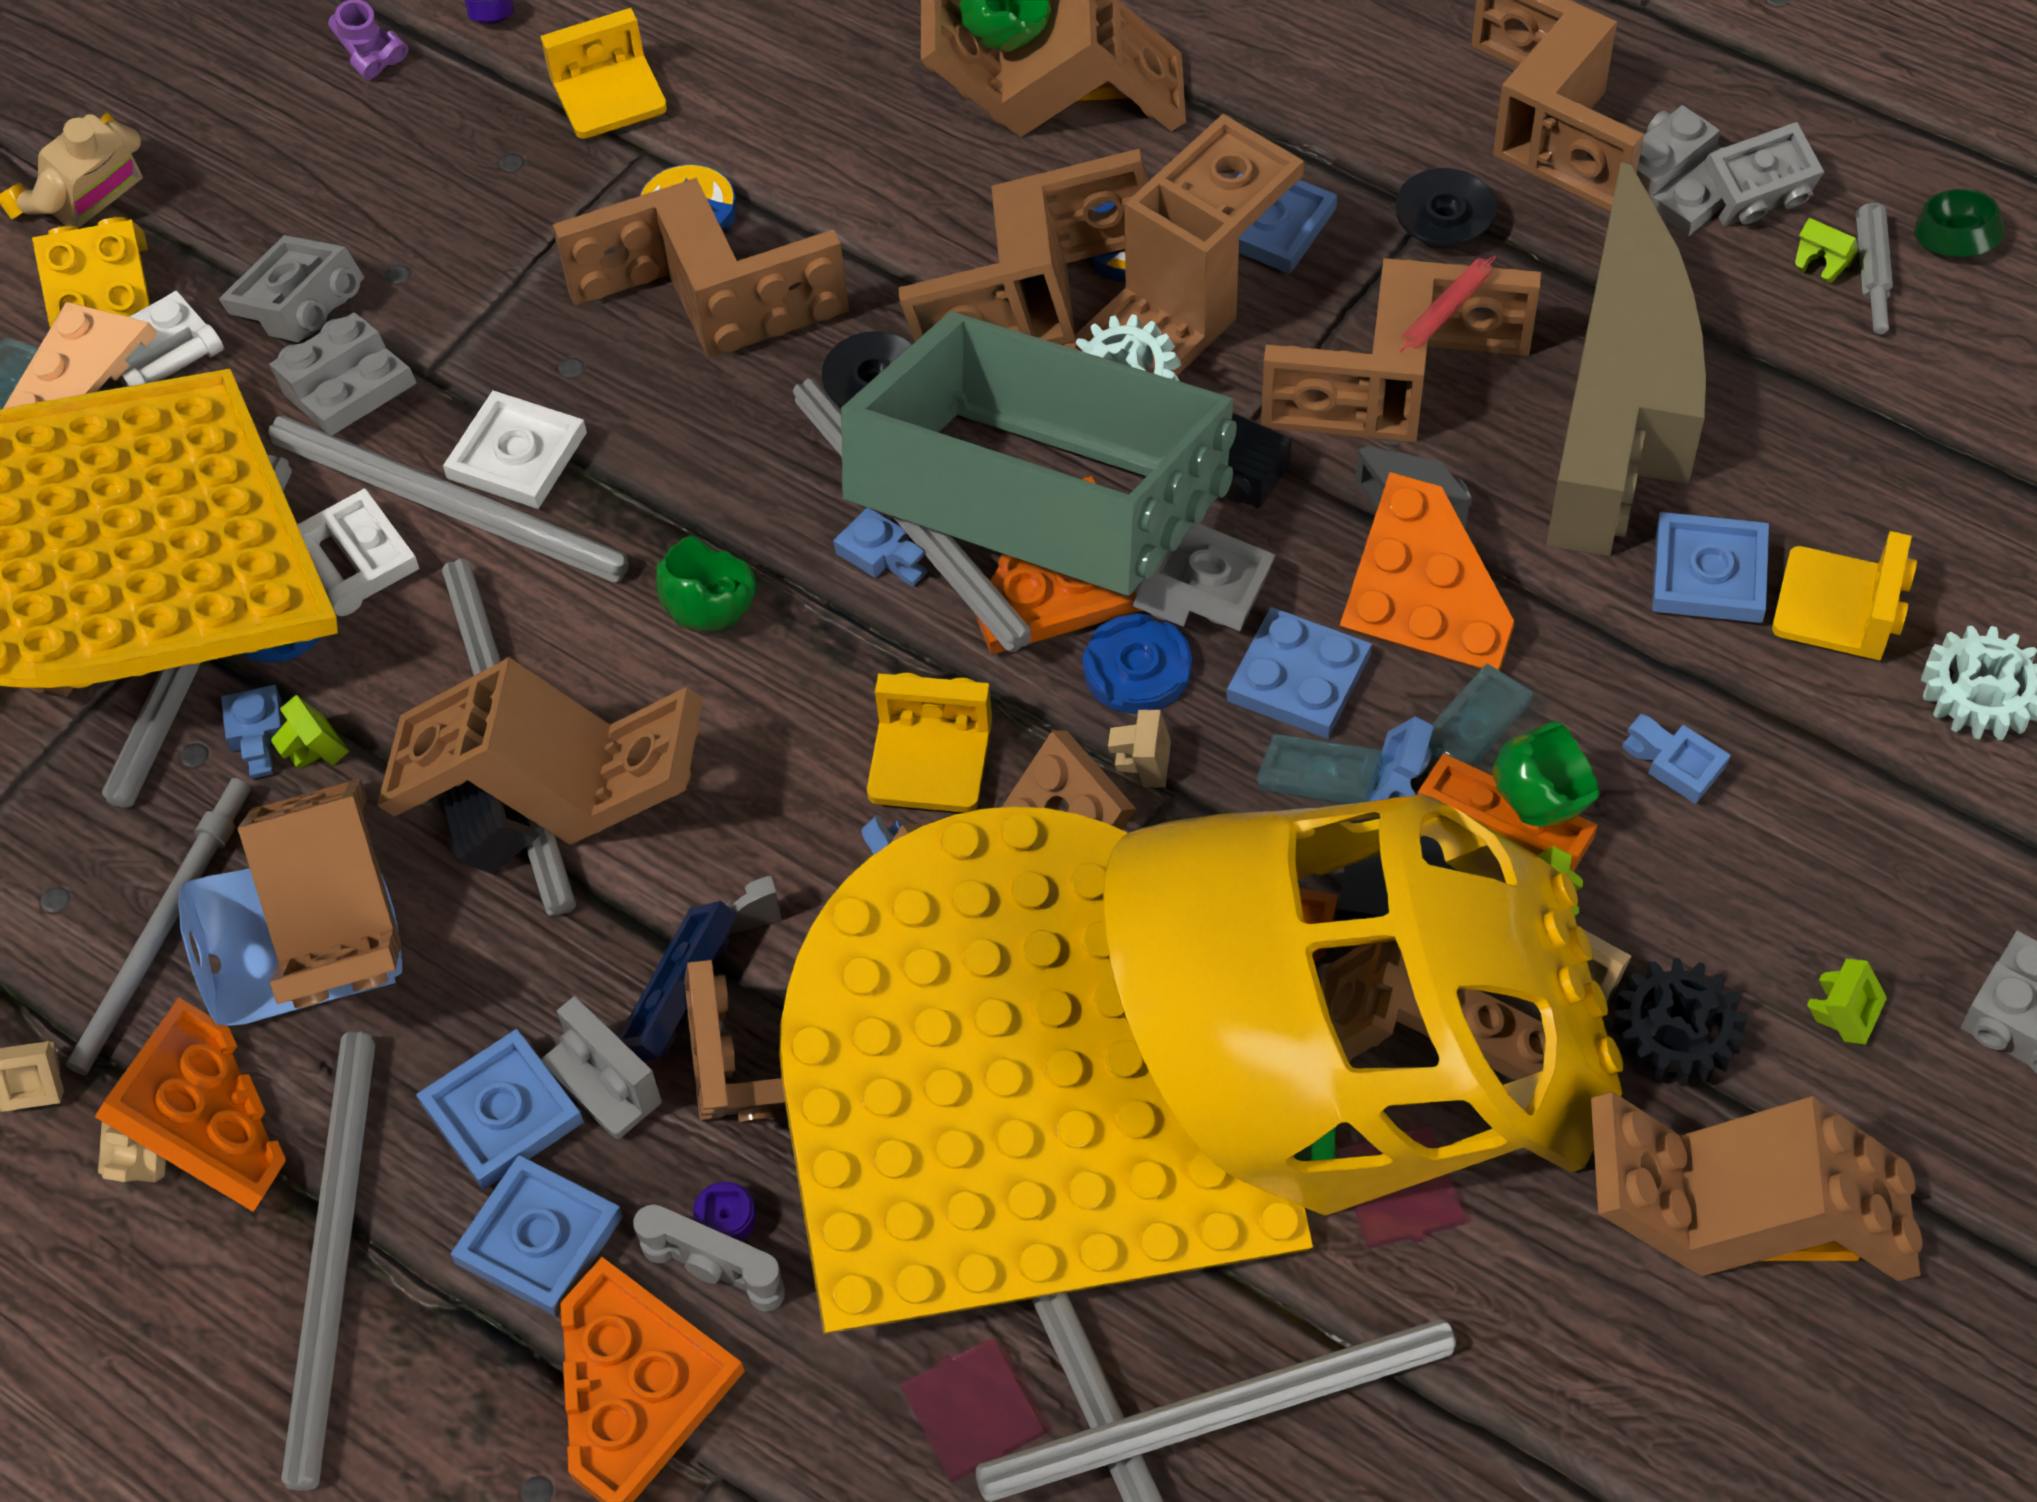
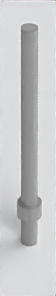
M232 778L214 810L205 812L194 831L197 836L196 841L66 1062V1066L70 1070L81 1075L88 1074L180 914L178 899L181 885L184 882L201 878L217 848H225L236 829L233 821L251 791V786L245 781Z

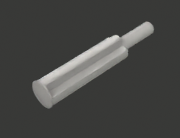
M1868 203L1856 211L1862 293L1864 298L1871 299L1873 331L1877 334H1884L1889 330L1887 298L1890 297V289L1893 288L1887 210L1881 204Z

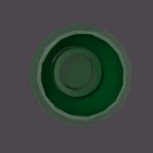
M1953 189L1938 193L1925 203L1915 223L1914 235L1918 242L1931 252L1950 257H1969L1981 255L1994 249L2004 239L2006 228L2000 209L1993 198L1985 193L1971 189Z

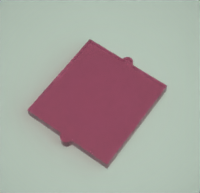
M1431 1126L1404 1132L1414 1141L1428 1148H1439ZM1369 1141L1335 1151L1336 1159L1383 1154ZM1449 1174L1353 1206L1367 1249L1407 1239L1418 1243L1422 1240L1423 1235L1465 1224V1217Z
M993 1338L953 1358L949 1355H944L941 1357L939 1365L900 1384L904 1396L950 1482L976 1470L980 1463L1002 1457L1044 1434L1041 1424Z

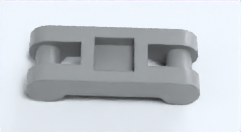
M647 1205L636 1213L633 1220L634 1229L640 1240L642 1252L649 1261L665 1263L673 1258L684 1263L689 1273L704 1282L716 1284L718 1280H722L746 1291L752 1306L760 1311H773L783 1303L785 1288L781 1279L780 1268L776 1259L770 1254L659 1205Z

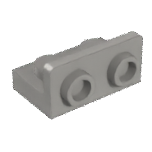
M1798 122L1711 152L1704 161L1707 171L1726 204L1719 216L1723 227L1739 221L1743 225L1751 224L1764 217L1769 210L1784 205L1786 209H1791L1803 204L1812 197V190L1824 173Z
M573 996L556 1010L564 1032L559 1037L561 1043L546 1054L541 1061L558 1084L613 1138L620 1139L662 1103L653 1071L578 998Z

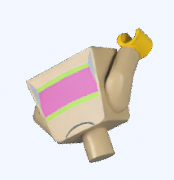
M108 112L101 119L93 114H88L83 118H72L64 125L63 133L42 148L38 154V178L34 189L26 190L21 182H18L0 194V205L10 219H14L22 213L29 215L52 214L65 226L80 228L143 179L131 154L136 152L141 145L140 135L132 127L118 123Z

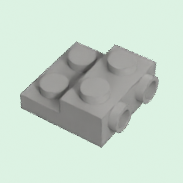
M1682 105L1671 114L1662 110L1651 120L1647 133L1643 137L1637 176L1661 218L1687 236H1690L1722 210L1726 204L1704 165V161L1709 153L1722 149L1718 145L1721 130Z
M284 235L219 298V301L230 315L258 320L268 336L300 343L325 325L327 315L335 307L342 305L349 298L356 295L360 282L365 277L345 246Z
M355 312L347 317L328 321L322 327L321 333L304 343L286 346L279 353L278 359L269 363L284 396L330 436L417 384L410 367L385 347L379 332Z
M1194 523L1183 536L1179 547L1175 551L1170 550L1158 563L1153 576L1149 579L1145 578L1133 591L1137 593L1133 606L1151 613L1159 619L1168 620L1180 626H1184L1190 613L1194 612L1216 624L1225 625L1240 631L1270 572L1275 554L1204 525Z
M2017 930L1974 999L1960 1028L1972 1034L1982 1045L1990 1049L2002 1050L2025 1062L2036 1073L2037 940Z

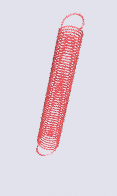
M1476 259L1403 334V339L1407 333L1408 335L1411 334L1412 337L1410 336L1412 341L1406 342L1399 352L1410 346L1411 343H1414L1415 339L1420 341L1417 342L1420 344H1416L1419 346L1412 348H1419L1491 274L1490 269L1486 275L1485 273H1480L1477 269H1481L1484 264L1488 267L1493 260L1488 263L1490 259L1484 260L1485 262L1482 265L1478 264L1479 266H1477L1476 262L1481 260Z

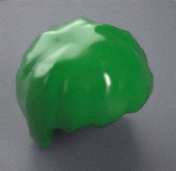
M960 0L959 3L964 27L973 36L979 38L985 47L1002 52H1011L1024 47L1038 37L1045 29L1052 12L1049 0Z
M695 535L684 537L678 544L672 545L665 554L664 559L659 561L656 566V591L661 605L668 615L674 619L679 628H685L692 632L720 631L731 628L737 623L739 618L749 611L757 591L756 577L744 560L736 558L727 550L719 552L711 548Z
M1558 721L1548 722L1508 740L1498 752L1497 760L1493 765V779L1496 783V791L1502 795L1523 823L1532 826L1548 827L1565 823L1577 817L1594 803L1600 795L1597 780L1592 774V768L1586 756L1580 751L1579 745L1572 737L1571 732L1564 724Z

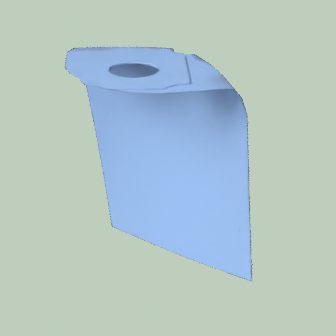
M250 868L184 882L180 887L178 899L180 929L196 984L215 1023L226 1026L243 1025L301 1009L294 1008L292 1000L276 1004L270 980L278 964V959ZM383 879V882H384V885H385V889H386V892H387V895H388V899H389V902H390V905H391V909H392V912H393V915H394V919H395V922H396V925H397L394 907H393V904H392V901H391V898H390V895H389L387 886H386L385 881H384V879ZM190 932L198 948L200 956V966L197 963L192 950L189 934ZM401 948L396 970L386 973L388 977L387 982L360 991H353L351 983L329 989V998L319 1003L396 983L395 977L402 974ZM209 954L216 955L221 961V969L217 974H213L211 971Z

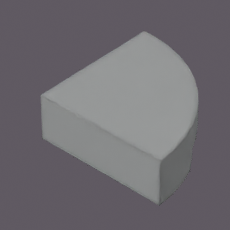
M766 876L750 882L745 887L747 894L739 898L735 903H732L730 900L726 903L729 908L738 914L728 931L729 935L782 921L772 876Z

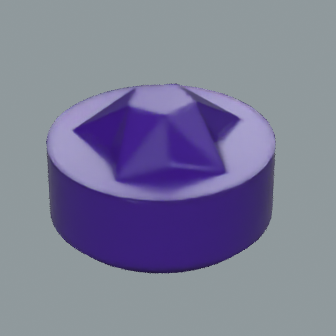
M465 0L468 18L474 21H482L486 24H496L514 12L513 0Z
M714 1183L706 1187L698 1195L694 1203L693 1216L696 1222L742 1242L754 1229L756 1210L750 1193L737 1183Z

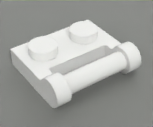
M176 290L130 317L149 322L157 332V335L147 347L139 344L125 360L129 367L117 380L123 387L162 381L206 354L210 358L224 350V346L214 329L209 324H205Z
M365 488L297 524L336 615L347 616L352 614L361 606L365 598L420 569L413 552ZM330 536L357 571V574L346 580L342 578L319 546L322 540Z

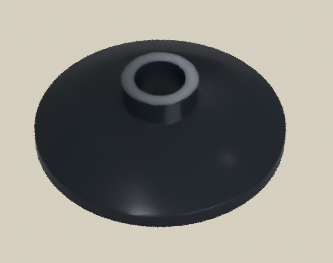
M1437 168L1420 172L1408 179L1397 194L1395 210L1401 226L1414 238L1435 246L1452 247L1473 242L1490 229L1496 215V200L1487 184L1475 175L1458 169Z
M879 331L863 332L844 339L828 353L824 360L822 382L826 393L839 407H843L913 344L896 334Z

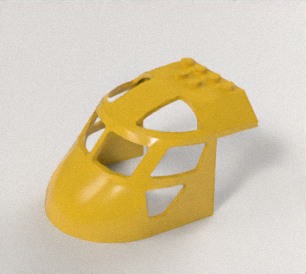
M1421 794L1320 808L1227 813L1175 820L1129 832L1113 848L1108 861L1104 884L1105 930L1115 982L1130 1029L1156 1086L1183 1129L1200 1150L1217 1166L1243 1182L1318 1214L1327 1216L1520 1148H1525L1572 1173L1585 1168L1594 1150L1591 1098L1612 1091L1620 1097L1623 1093L1617 1074L1623 1070V1061L1615 1041L1610 1036L1607 1037L1602 1016L1608 1013L1607 1002L1600 986L1596 981H1592L1587 961L1593 958L1592 947L1585 931L1580 926H1577L1572 907L1578 905V897L1567 873L1559 872L1537 855L1507 839L1495 830L1434 797ZM1378 817H1380V819H1375V820L1366 821V822H1362V823H1351V822H1349V821H1355V820H1362V819H1369V818H1378ZM1431 838L1437 841L1442 847L1445 862L1458 871L1429 865L1422 857L1420 839ZM1375 855H1381L1388 893L1389 914L1376 918L1307 924L1304 921L1298 885L1299 879L1314 873L1321 876ZM1397 941L1403 955L1414 997L1427 1032L1439 1056L1437 1066L1353 1068L1348 1062L1331 1022L1312 957L1314 951L1322 948ZM1460 988L1517 997L1537 1005L1541 1013L1545 1034L1543 1071L1502 1085L1484 1058L1464 1017L1457 996V990ZM1464 1100L1474 1107L1492 1129L1444 1147L1428 1148L1414 1141L1399 1129L1383 1110L1393 1105ZM1343 1122L1350 1123L1374 1147L1383 1153L1375 1156L1300 1161L1291 1157L1316 1142Z

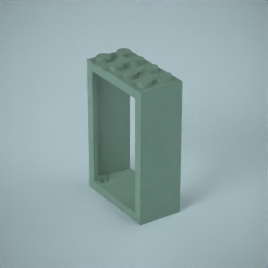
M950 311L841 407L842 499L1129 596L1145 578L1149 579L1153 576L1158 563L1170 550L1175 551L1179 547L1185 533L1194 523L1199 524L1204 519L1207 509L1218 497H1224L1228 492L1233 478V469L1228 466L1229 449L1234 442L1237 430L1236 422L1232 421L1233 398ZM959 415L1145 475L1146 478L1128 495L938 432L955 416Z

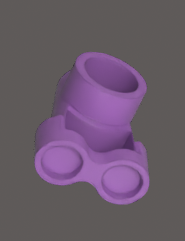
M344 1L337 7L335 14L329 18V28L351 55L350 64L365 80H371L378 76L385 66L399 63L408 53V45L394 31L386 32L375 23L373 9L365 1Z

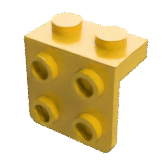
M632 8L540 36L550 80L578 138L587 139L662 115L666 112V100L644 56L638 22Z
M125 217L107 218L97 223L98 226L78 229L76 226H64L49 230L48 235L32 237L50 328L66 302L126 317H131L150 306L140 251L148 250L145 233L132 219L128 220Z
M1889 531L1879 563L1803 546L1793 547L1790 550L1772 625L1773 633L1780 638L1881 661L1890 633L1901 635L1908 610V603L1898 600L1901 590L1910 591L1916 570L1917 560L1907 558L1912 536Z
M878 673L875 697L879 726L867 784L869 801L877 805L962 813L976 810L979 804L992 725L989 683L975 682L968 678H955L952 680L925 678L913 673H900L897 675Z

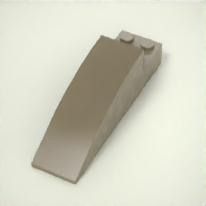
M1622 162L1620 163L1546 546L1608 557L1611 554L1614 536L1625 537L1631 509L1630 505L1633 502L1638 476L1689 485L1705 418L1706 369L1702 330L1693 289L1679 248L1631 164Z

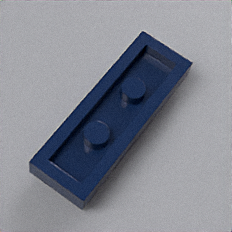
M722 901L691 907L688 910L620 1032L618 1038L642 1061L660 1058L672 1047L677 1038L678 1031L676 1026L687 1008L684 984L687 963L713 961L727 947L730 939L728 931L738 914Z

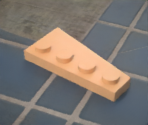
M66 302L3 409L97 392L109 378L116 381L129 367V364L125 361L126 358L139 344L147 347L155 338L157 332L146 321Z

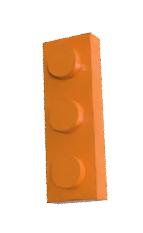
M1445 753L1441 755L1417 795L1423 794L1442 801L1495 830L1535 855L1542 853L1552 846L1571 854V871H1575L1595 837L1598 824L1580 816L1565 823L1548 827L1532 826L1523 823L1502 795L1496 791V783L1492 775Z

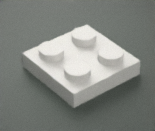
M493 390L444 463L443 468L446 477L449 480L539 509L586 435L585 423L583 419Z

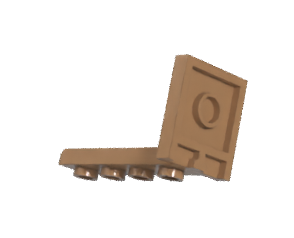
M1397 941L1361 944L1326 967L1321 988L1331 1022L1348 1062L1369 1048L1378 1046L1383 1040L1393 1034L1396 1021L1430 1037L1414 997L1403 955ZM1460 988L1457 990V996L1464 1017L1484 1058L1492 1069L1514 1080L1543 1071L1545 1034L1541 1021L1482 991Z
M712 960L687 963L684 984L699 1121L723 1119L724 1115L738 1114L739 1123L741 1124L775 1119L774 1109L786 1108L782 1078L727 1085L725 1083V1079H731L732 1072L735 1071L732 1036H720L719 1020L726 1019V1011H728L725 975H713Z

